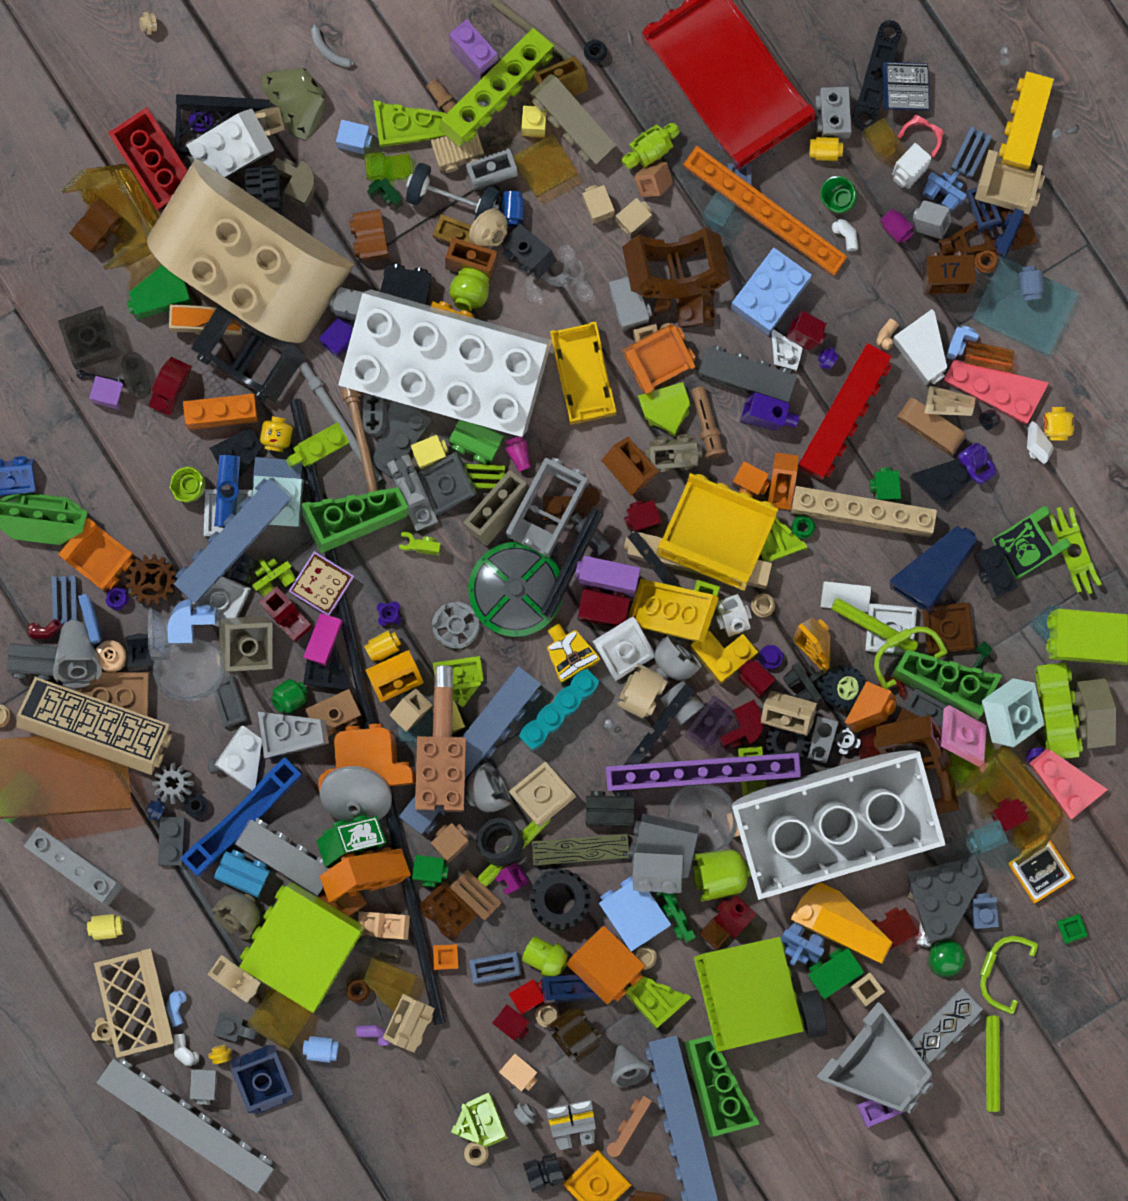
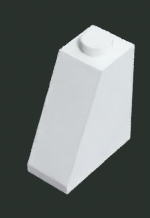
M931 309L895 335L892 340L926 386L931 382L935 385L945 377L943 373L947 369L936 315L933 309Z

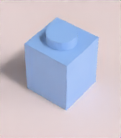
M341 120L336 139L337 148L365 154L366 148L371 146L373 134H370L369 126Z

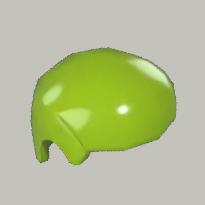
M186 466L178 469L172 475L169 488L176 500L190 503L197 501L204 494L206 482L198 469Z

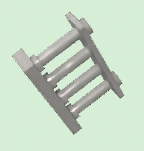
M37 827L24 845L33 854L108 906L111 905L123 888L114 879L40 827Z

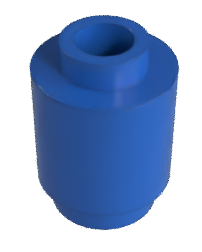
M506 191L501 198L500 211L507 219V227H517L524 220V198H522L521 192Z

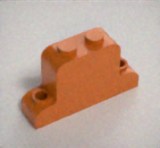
M369 724V729L361 730L360 726L345 727L346 731L339 732L334 739L336 768L325 770L318 780L320 792L321 784L330 772L341 767L359 766L378 773L386 780L389 787L416 784V769L410 766L409 762L398 763L396 735L392 730L383 728V724Z

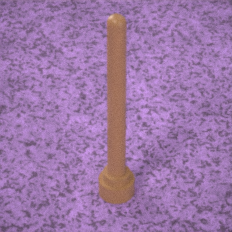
M344 388L341 390L342 399L346 401L350 408L369 492L378 491L358 405L361 393L357 390Z

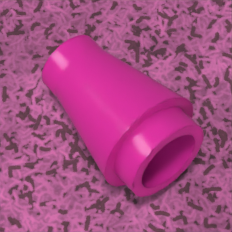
M518 436L505 441V450L517 467L518 472L531 468L527 440L524 441L523 436Z

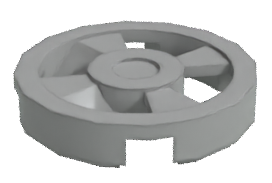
M460 601L444 604L435 612L432 620L433 633L437 641L443 646L450 649H462L469 646L476 639L479 632V619L468 604ZM453 607L454 615L449 617L445 610ZM471 614L474 622L465 624L464 618ZM447 627L448 632L440 636L437 629ZM463 633L467 641L459 644L458 635Z

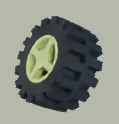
M845 665L833 666L832 670L828 669L826 671L828 675L822 677L824 683H821L820 688H824V690L821 691V694L825 696L824 700L831 706L841 709H852L866 683L863 682L865 677L860 674L861 671Z

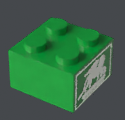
M367 815L358 816L348 823L346 820L335 822L332 824L333 828L323 831V835L316 840L325 867L341 862V857L347 854L354 853L355 856H358L365 851L372 850L374 852L386 843L377 816L368 818Z

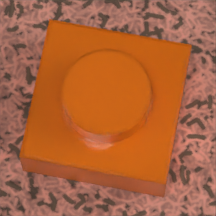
M457 944L433 945L434 970L459 969Z

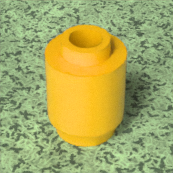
M816 137V139H810L809 158H815L816 161H838V157H842L843 143H839V138Z
M387 630L369 640V643L364 646L373 662L379 660L380 662L400 651L398 646L401 645V642L395 632L390 633Z

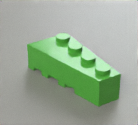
M399 487L368 492V494L355 496L354 494L348 495L346 498L333 500L330 498L324 499L321 502L302 503L301 514L320 553H323L406 518L409 508Z

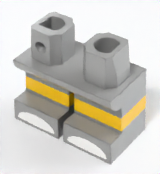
M591 1100L570 1104L574 1126L571 1125L568 1105L546 1109L553 1138L555 1137L559 1150L572 1148L570 1134L579 1132L582 1145L594 1143L593 1129H596Z

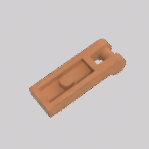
M645 1096L641 1100L635 1099L629 1109L633 1112L628 1121L623 1119L617 1129V1132L620 1133L616 1142L610 1143L606 1148L609 1156L617 1157L620 1155L652 1102Z

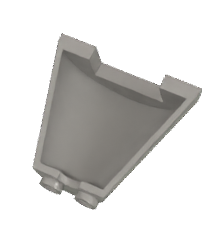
M878 1002L864 1018V1028L837 1061L832 1058L817 1078L825 1083L900 1112L906 1111L910 1114L917 1107V1100L921 1094L926 1095L933 1087L934 1083L930 1081L932 1073L882 1004Z

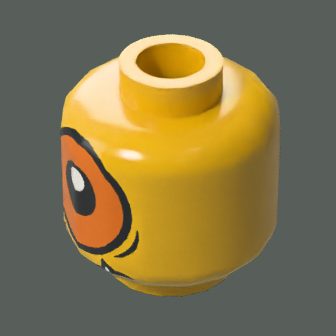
M1052 407V412H1047L1043 416L1044 435L1048 436L1049 440H1068V437L1074 434V414L1066 412V407Z

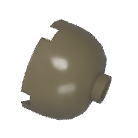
M229 893L223 896L211 909V912H216L213 917L218 924L231 934L234 933V930L240 933V939L248 940L251 938L260 924V912L256 905V900L249 894Z

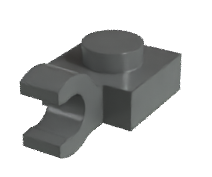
M220 1012L213 1035L238 1042L239 1035L256 1040L258 1031L244 1027L243 1018Z

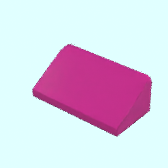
M320 613L303 658L326 666L343 621Z

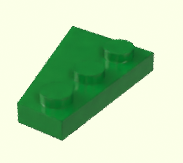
M656 892L657 896H662L666 903L663 909L668 919L672 917L674 919L676 927L673 930L678 940H684L685 944L693 941L696 937L693 931L689 930L687 919L681 908L678 907L674 893Z

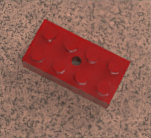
M146 107L108 132L156 210L162 214L189 169L154 114Z

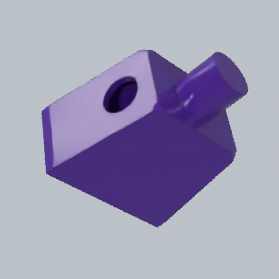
M755 392L745 399L740 422L778 431L784 425L796 428L799 415L788 412L789 403Z

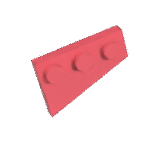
M1048 748L1029 763L1063 812L1071 820L1108 790Z

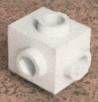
M738 594L717 602L716 606L719 615L715 616L720 630L725 629L728 637L751 629L748 619L752 618L747 605H743Z

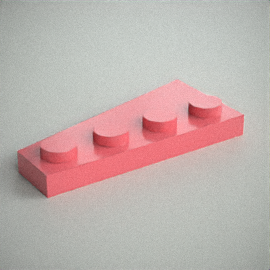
M955 359L943 380L944 383L969 396L976 397L975 399L1025 425L1028 424L1049 384L1048 382Z

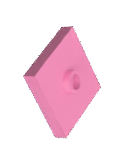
M948 705L944 708L941 747L979 767L984 763L987 725Z

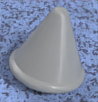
M619 1045L616 1049L611 1083L616 1087H629L644 1080L650 1073L649 1065L640 1060L626 1047Z

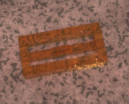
M968 341L964 363L1010 373L1014 350Z

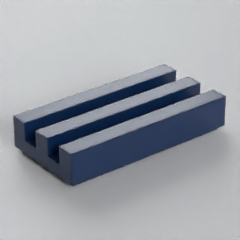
M977 188L967 190L966 197L979 233L984 232L985 228L991 230L996 225L997 228L1002 227V221L996 205L989 203L994 217L993 220H990L985 203L978 200L985 222H982L973 198Z

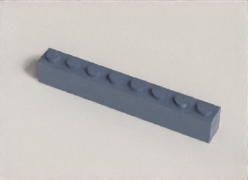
M519 666L462 736V738L467 740L465 782L470 774L481 766L480 763L485 757L489 759L497 750V747L494 745L500 738L505 740L512 731L510 725L514 720L519 722L527 712L525 706L529 701L534 703L542 693L539 690L541 683ZM414 797L400 814L399 818L423 836L425 832L430 834L438 824L435 821L440 814L445 815L447 812L444 811V807H436V812H418L415 810Z
M677 1035L648 1042L649 1047L645 1048L648 1063L653 1062L655 1071L651 1072L653 1085L659 1086L661 1095L656 1097L659 1109L665 1110L667 1119L662 1121L665 1133L671 1134L673 1143H669L668 1146L671 1157H676L678 1167H675L674 1170L677 1182L682 1181L684 1191L680 1192L682 1201H718Z

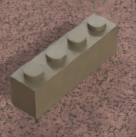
M550 74L530 93L534 98L532 103L541 112L545 110L549 115L547 120L556 129L560 127L565 133L562 137L571 146L573 144L576 145L580 150L577 154L586 163L590 161L593 164H597L616 146L556 76Z

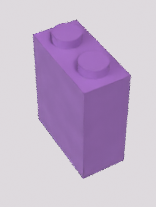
M467 19L449 33L450 51L479 82L498 63V53Z
M584 556L583 562L578 561L575 579H579V586L597 587L603 589L604 592L612 593V591L625 593L627 597L634 598L640 568Z

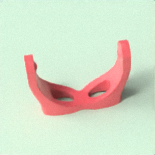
M914 115L913 119L903 126L898 138L901 139L904 136V132L911 126L921 125L928 127L934 133L937 140V146L931 154V157L934 158L942 144L945 132L936 125L930 124L924 118Z

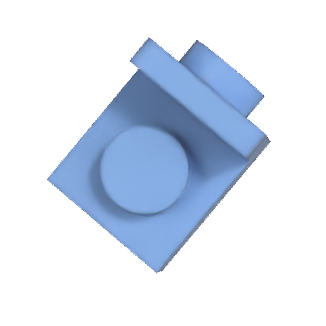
M967 326L957 327L945 358L954 361L957 354L962 356L966 342L962 340L975 344L979 334Z

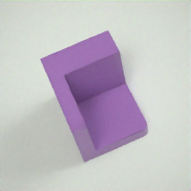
M96 376L89 399L94 404L119 410V398L123 384Z

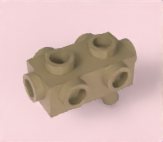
M688 434L678 435L677 440H668L666 436H658L649 442V448H644V454L659 472H666L670 470L669 468L678 467L680 470L693 469V466H698V458H702V446L697 444L696 438H691V435ZM665 450L663 455L656 453L657 451Z

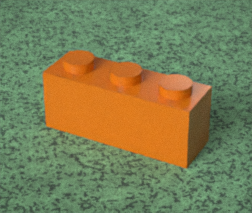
M254 393L183 401L185 425L188 430L259 422Z

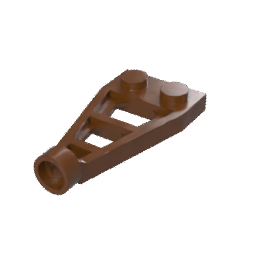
M997 207L1000 218L1004 222L1008 213L1013 214L1014 210ZM992 211L988 212L990 220H993L994 217ZM1024 213V218L1009 251H1015L1038 242L1028 214ZM984 216L981 217L982 222H985ZM974 221L954 235L939 240L938 244L941 253H944L945 256H952L956 252H968V254H978L986 250L996 252L997 248L994 247L996 240L990 239L987 228H985L984 232H981L984 243L969 246L965 236L978 230Z

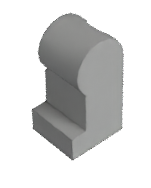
M817 716L807 759L826 764L838 721Z

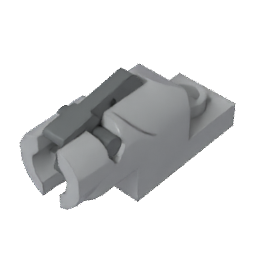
M409 455L401 456L402 459L390 461L387 466L396 487H399L409 508L408 515L417 533L437 524L438 521Z

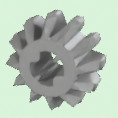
M171 763L170 771L163 765L161 768L164 774L155 773V776L160 781L152 782L153 786L161 787L155 791V795L163 794L161 799L163 802H166L170 797L171 804H176L177 796L181 802H184L185 798L182 794L184 792L187 795L192 794L189 789H186V786H194L193 781H186L192 774L190 772L183 774L185 770L183 765L177 771L175 763ZM172 778L175 781L179 780V783H176L178 786L176 789L167 786V784H170L168 781Z

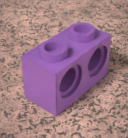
M869 1099L856 1104L865 1128L904 1113Z

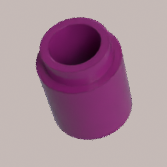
M893 208L880 220V223L883 225L882 228L897 243L901 241L906 243L914 235L912 230L915 226L901 212H896Z

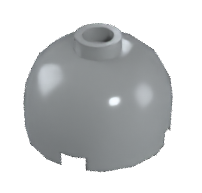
M667 635L656 647L655 661L659 666L657 672L663 675L665 679L670 677L676 681H684L695 675L702 665L690 649L687 651L681 646L683 643L671 635Z
M488 763L476 768L470 774L466 785L468 792L466 799L472 807L476 806L481 811L496 812L510 805L508 800L511 798L501 776L495 777L492 773L495 769Z

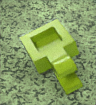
M401 533V537L408 538L410 542L408 545H399L400 550H412L418 553L440 556L441 543H438L437 539L423 537L422 540H415L411 533Z

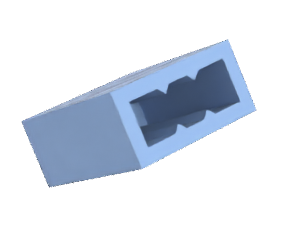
M633 876L620 883L622 888L615 893L611 889L600 897L602 901L598 904L631 952L671 926L650 892L633 891Z

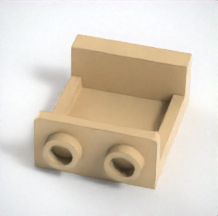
M989 150L983 165L975 199L1011 210L1017 208L1024 211L1025 214H1029L1032 206H1037L1040 193L1036 191L1037 188L1041 189L1045 175H1041L1043 166L1038 165L1036 172L997 162L998 152Z

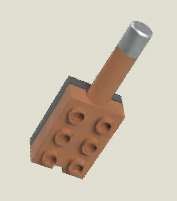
M439 665L435 667L432 737L417 736L415 810L418 812H436V807H444L445 812L464 813L467 740L462 737H452L454 669L452 666Z

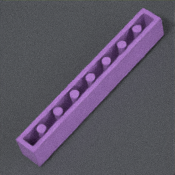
M800 753L606 767L608 791L802 777Z

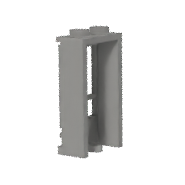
M545 457L506 531L508 538L550 558L585 488L589 484L584 472L576 468L570 470L564 467V462L554 457L551 460ZM547 473L577 487L561 520L540 510L538 506L531 505ZM530 508L533 513L538 512L558 522L559 524L555 532L552 534L524 520L528 509Z

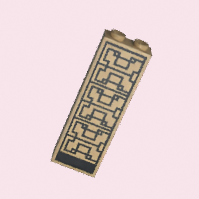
M37 677L34 678L17 714V728L152 775L155 767H160L164 754H161L163 748H168L172 739V734H169L170 724Z

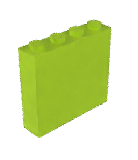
M290 882L286 887L282 885L275 896L278 901L274 907L270 906L263 917L266 919L263 927L258 926L251 938L254 942L251 947L247 946L241 954L240 959L243 961L239 968L314 1013L333 984L364 931L365 926L295 883Z
M780 937L713 951L694 957L717 1052L803 1032V1018L798 1010L797 994L792 986V974L787 966L784 953L786 949Z

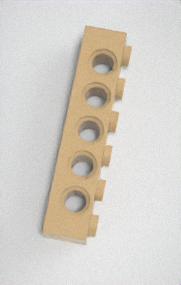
M796 486L790 514L806 515L811 518L930 538L934 532L937 510Z

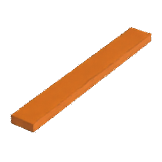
M695 146L683 163V167L830 275L834 276L848 257L700 147Z

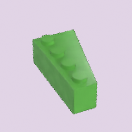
M906 650L892 677L978 720L984 712L982 700L994 692L1002 675L984 672L982 669L969 668L956 662L939 660L937 657Z
M710 1035L684 1042L708 1137L759 1125L760 1123L757 1117L754 1116L746 1097H744L736 1078L727 1066L721 1051H716L713 1036Z

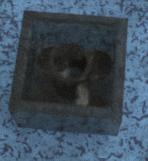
M103 306L58 320L71 363L75 370L121 356Z

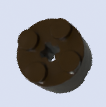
M570 1007L548 1024L547 1028L548 1030L553 1028L555 1033L552 1034L555 1042L568 1057L572 1054L576 1058L573 1062L578 1064L600 1047L599 1041L602 1039V1036L595 1027L590 1028L585 1022L587 1016L580 1008L574 1010Z

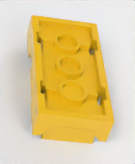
M596 321L586 325L550 331L570 425L616 416L615 403L609 384ZM594 342L598 344V353H595ZM558 350H561L563 360L560 358L558 361ZM604 387L608 388L609 398H605ZM568 395H571L573 405L571 406L568 404Z

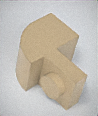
M223 955L219 957L207 974L246 1003L256 994L261 983Z

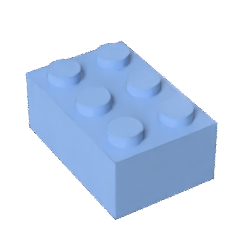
M773 248L733 300L731 310L769 336L810 282L812 275Z

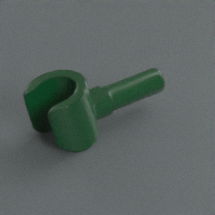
M985 641L975 649L980 656L974 663V668H979L982 661L991 653V646Z

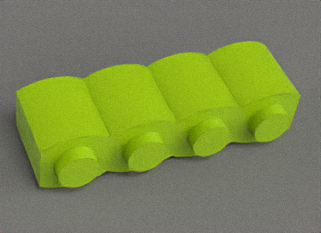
M1065 662L1036 666L1035 678L1044 720L1043 732L1046 749H1050L1064 760L1076 759L1079 757V753L1083 751L1081 738L1076 736V729H1079L1077 714L1073 715L1072 705H1075L1074 691H1070L1068 683L1072 681L1070 667L1066 668Z

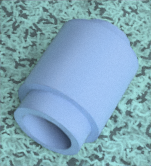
M310 1036L309 1041L304 1040L303 1055H307V1060L328 1063L331 1060L336 1061L339 1042L333 1041V1038Z

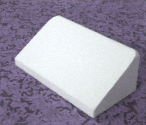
M823 582L820 607L831 608L835 599L840 598L861 611L868 612L871 587Z

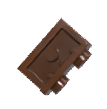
M715 290L694 296L677 298L678 327L689 328L702 325L714 327L716 312L713 297Z

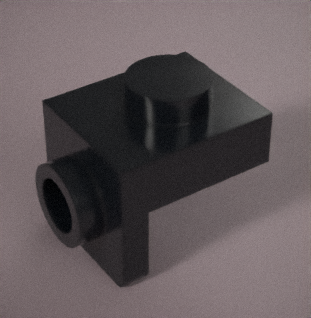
M138 633L126 636L129 673L153 671V648L150 635Z

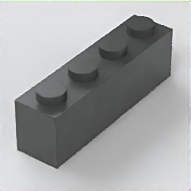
M707 346L698 372V378L749 395L756 392L787 403L789 402L797 378L796 375H793V371L786 368H780V370L772 368L770 363L762 360L757 362L748 360L749 357L741 353H735V355L727 353L726 349L720 346Z

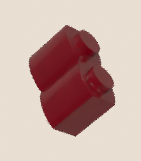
M748 659L738 671L740 673L738 679L758 699L776 681V678L757 659L753 662Z

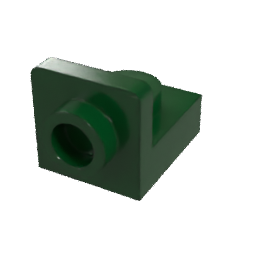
M386 177L382 180L376 179L368 186L367 194L370 199L383 192L381 197L388 207L393 205L397 210L404 205L402 198Z

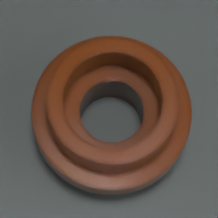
M993 251L979 252L975 257V266L982 273H990L998 265V257ZM982 259H989L990 265H984Z

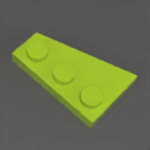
M373 100L380 147L430 141L446 136L439 130L441 119L446 115L444 112L403 107V105H391Z

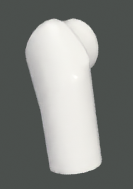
M843 219L832 224V231L836 234L841 233L845 237L846 250H858L855 228Z
M185 1034L173 1035L175 1057L186 1066L196 1065L199 1062V1054L191 1052L186 1048Z

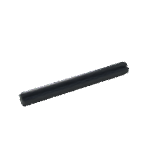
M591 509L540 611L542 615L548 618L553 617L576 571L578 561H581L603 517L601 511Z

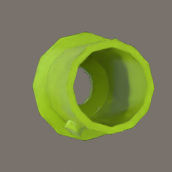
M534 936L525 949L522 962L541 971L542 977L559 976L564 971L568 962V953L561 944L552 945Z

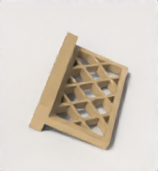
M151 948L94 963L116 1058L174 1044ZM138 958L140 968L135 976L123 969L128 960ZM123 962L120 967L115 965V963ZM111 965L118 969L111 982L102 977L100 967ZM120 972L133 978L126 991L113 984ZM140 972L142 973L143 981L137 978ZM135 980L145 986L146 991L141 999L128 993ZM104 982H106V983L109 984V986H108V988L106 989V991H105V987H104ZM112 986L124 993L117 1006L107 999V993ZM126 995L139 1002L132 1014L119 1007ZM146 995L148 998L149 1005L143 1002ZM141 1004L148 1007L151 1011V1016L146 1023L134 1016ZM109 1005L115 1008L112 1014L110 1012ZM117 1010L129 1016L123 1029L113 1024L112 1018ZM132 1019L144 1025L137 1038L125 1031ZM152 1019H153V1023H154V1027H155V1028H153V1027H151V1026L149 1025V1023H150V1021H151ZM146 1028L156 1032L157 1043L148 1045L139 1040ZM115 1029L120 1031L118 1037H116ZM124 1033L134 1039L135 1042L131 1049L120 1052L118 1041ZM138 1042H139L140 1044L144 1045V1046L135 1048V1046H136V1044H137Z

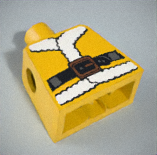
M560 624L548 630L554 643L547 646V652L561 685L574 678L580 671L589 669L600 662L599 656L576 630L566 635Z

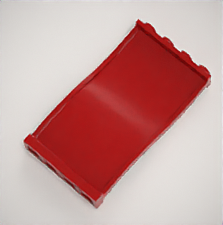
M685 0L682 6L676 10H669L663 15L661 20L656 23L651 22L643 29L642 41L651 48L665 66L707 129L731 158L737 170L815 119V110L796 91L732 0Z

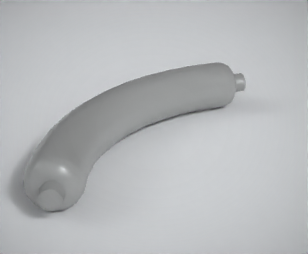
M314 24L311 28V36L319 52L336 65L347 68L354 65L351 59L335 54L326 46L321 37L319 27Z

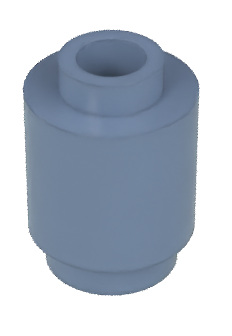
M1036 265L1022 267L1023 272H1018L1020 293L1023 295L1024 300L1043 298L1042 269L1037 270Z

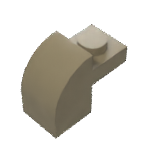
M276 158L273 165H276L279 175L290 180L284 191L285 199L306 209L315 192V180L311 168L302 160L296 168V164L285 158L283 160Z

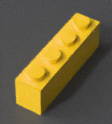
M1026 72L1024 79L1019 78L1016 91L1020 92L1018 100H1013L1010 113L1014 114L1012 122H1007L1004 135L1008 136L1006 144H1001L998 157H1002L1001 163L1025 170L1029 169L1052 88L1053 78L1031 72Z

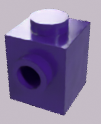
M337 318L319 337L320 344L338 359L344 351L347 352L354 326L347 320L342 322Z

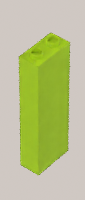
M1056 609L1050 612L1047 619L1050 638L1046 644L1049 659L1128 665V614Z

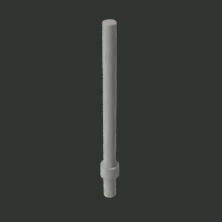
M304 362L299 366V369L307 379L308 387L312 392L316 393L333 421L339 423L349 440L348 444L362 463L356 437L322 387L324 384L319 376L316 377L307 362ZM373 465L376 482L379 483L383 478Z

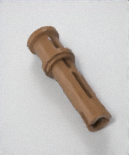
M706 387L694 388L691 390V393L693 394L702 429L700 439L704 441L707 452L705 458L714 459L726 454V450L722 448L720 441L721 431L716 428Z

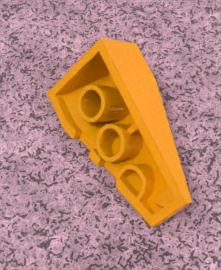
M813 617L798 626L792 641L820 670L826 673L830 668V633L828 632L830 628L823 620L819 619L817 621Z
M821 882L815 884L801 897L791 918L792 921L803 926V928L883 964L893 943L840 891Z

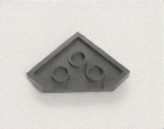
M976 856L907 873L906 877L927 944L951 938L983 880Z

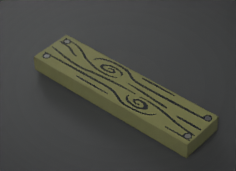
M628 834L533 841V865L542 866L629 858Z

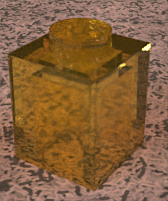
M885 118L864 129L862 135L877 159L881 156L887 158L896 152L895 148H897L899 140Z

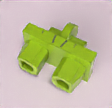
M260 558L258 561L261 567L254 572L258 577L265 572L268 575L252 586L263 597L274 589L270 582L277 577L287 587L295 581L293 572L290 569L292 566L286 561L271 571L270 569L277 564L275 559L272 558L265 563L263 558Z

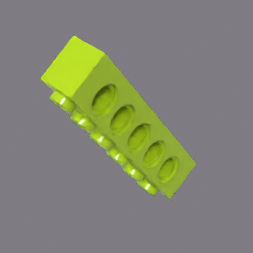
M532 28L441 119L439 130L459 147L465 141L467 143L472 141L477 134L476 130L480 126L484 128L491 121V115L495 111L500 112L506 106V100L511 95L515 97L523 88L522 84L526 80L530 82L534 78L533 74L538 72L537 69L541 65L545 67L551 61L554 45ZM524 56H530V57H532L534 60H532V61L526 60V59L524 58ZM514 71L518 73V75L513 76L509 72ZM493 87H501L503 91H497ZM478 102H485L488 106H481ZM463 117H469L473 121L467 122L463 120Z

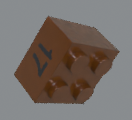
M936 252L927 256L922 267L923 295L970 294L976 283L974 255H968V252H956L952 256H945L944 253Z

